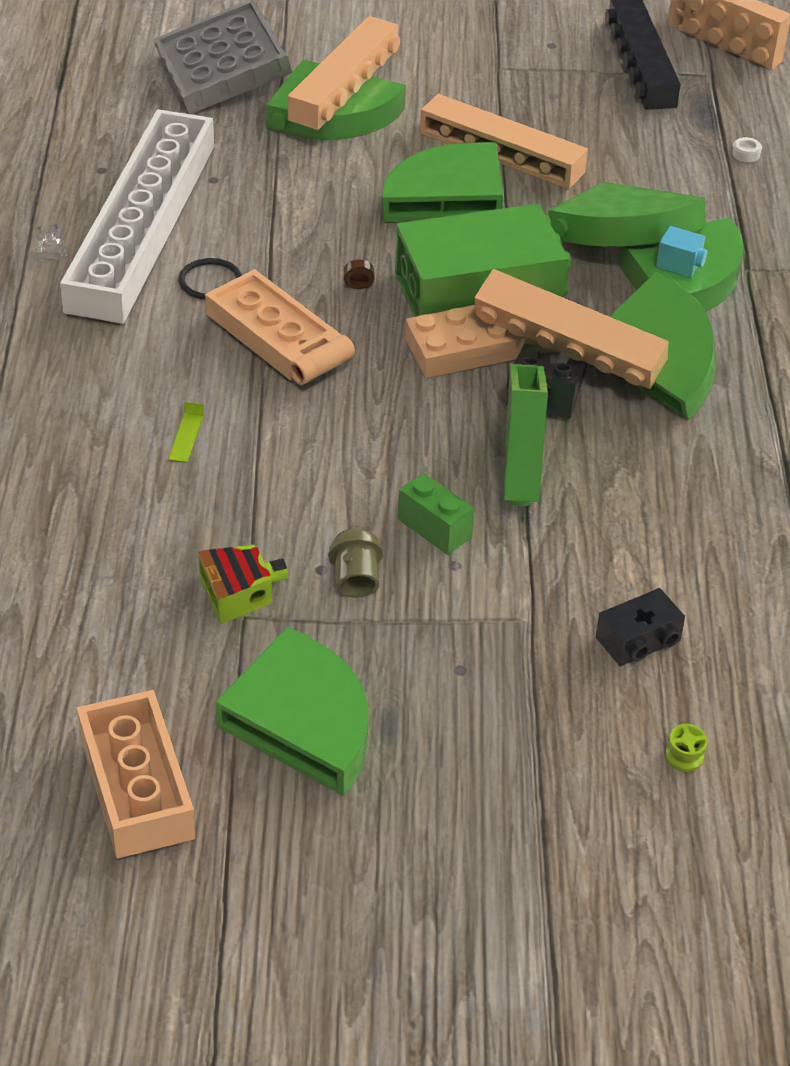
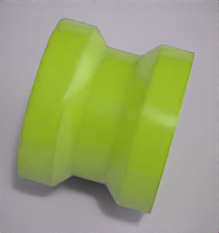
M692 724L677 725L669 735L665 759L676 770L683 772L694 771L702 765L704 753L708 745V737L698 726Z

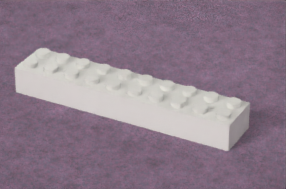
M157 109L60 282L63 313L124 324L214 149L213 118Z

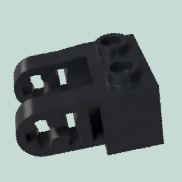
M524 343L514 364L544 366L546 383L550 386V388H547L546 414L570 419L585 378L587 362L569 358L567 364L541 362L539 360L541 347Z

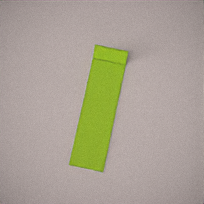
M184 402V415L168 460L188 463L204 417V404Z

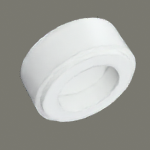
M739 138L733 144L732 155L735 159L742 162H755L760 158L762 145L753 138Z

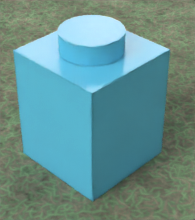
M670 226L660 241L656 268L691 278L697 267L702 268L708 252L707 249H703L705 236Z

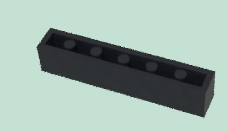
M610 0L609 9L605 11V23L611 28V37L613 40H616L618 54H622L624 68L628 69L630 82L636 87L637 99H641L645 110L677 108L681 83L643 0Z

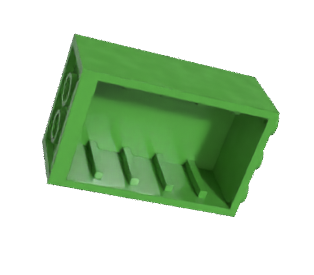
M539 203L403 222L396 225L395 275L414 317L475 305V296L493 269L563 298L568 294L566 278L567 270L571 269V257L569 252L564 251L559 234L554 232L551 227L550 217L544 214Z

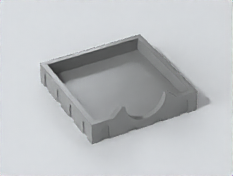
M255 0L245 1V3L235 5L220 11L218 14L208 16L193 24L183 26L153 39L159 57L188 114H193L292 73L287 54L282 49L276 35L274 36L273 30L265 20Z

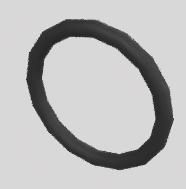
M204 258L187 264L180 271L178 282L181 289L190 296L205 299L206 293L192 290L185 282V276L191 269L201 265L215 264L229 268L234 272L236 278L242 276L239 268L229 261L220 258Z

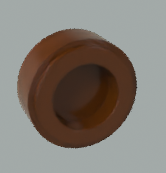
M366 260L350 261L343 269L344 282L350 288L364 289L371 286L375 280L374 267Z

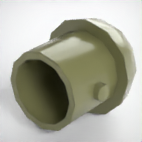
M360 528L347 529L340 532L331 543L328 552L329 561L335 566L337 591L344 596L353 598L366 597L375 593L379 588L378 564L384 557L378 538L368 530Z

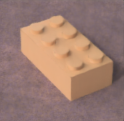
M154 690L77 707L80 739L116 859L196 839L194 808Z

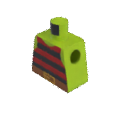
M255 545L198 551L199 578L219 624L226 623L270 605L272 602V583L288 579V570L284 559L264 562L258 547Z

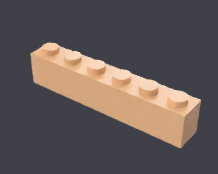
M368 16L288 95V121L319 130L332 118L333 114L340 107L346 104V101L354 93L358 92L360 87L372 77L373 73L380 66H383L393 53L397 52L400 46L398 24Z
M437 94L421 109L420 134L447 144L496 142L500 164L570 189L586 171L588 148L441 94Z
M495 269L491 271L475 296L476 316L480 317L484 322L502 326L514 335L528 337L537 341L545 348H554L566 353L573 360L585 361L604 373L611 372L625 378L627 382L636 386L641 385L651 389L668 360L669 341Z

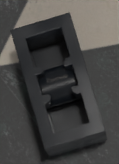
M657 588L600 612L595 638L621 667L632 661H640L653 652L663 648H670L681 641L685 615L661 588Z

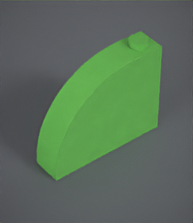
M303 59L266 104L267 129L309 139L337 140L366 135L384 128L401 115L405 110L406 85L371 77L360 87L357 93H354L346 101L343 107H340L333 114L329 121L319 130L288 121V95L320 64Z
M481 142L442 145L418 152L400 162L388 174L384 182L383 222H410L502 209L503 192L497 143Z
M602 182L548 210L551 227L555 233L559 234L561 241L591 246L652 244L660 242L670 226L690 232H696L706 227L705 197Z
M730 217L706 222V227L694 233L705 236L703 249L708 250L703 267H697L691 278L656 268L660 242L620 246L618 266L636 290L656 271L665 277L674 278L682 288L698 300L706 312L722 303L735 288L743 254V240L737 226Z
M656 271L610 317L669 341L668 360L651 389L641 385L637 387L686 420H689L706 400L715 379L717 359L713 330L709 317L698 300L682 288L674 278L665 277Z
M510 364L504 458V500H511L510 503L516 506H530L531 502H539L548 398L544 366Z
M287 626L216 701L217 727L342 796L348 792L362 770L368 747L369 709L363 686L350 666L340 656L313 640L309 635L300 633Z

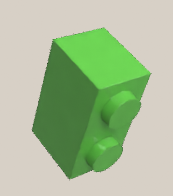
M423 472L399 489L398 520L445 554L449 555L472 538L474 507Z

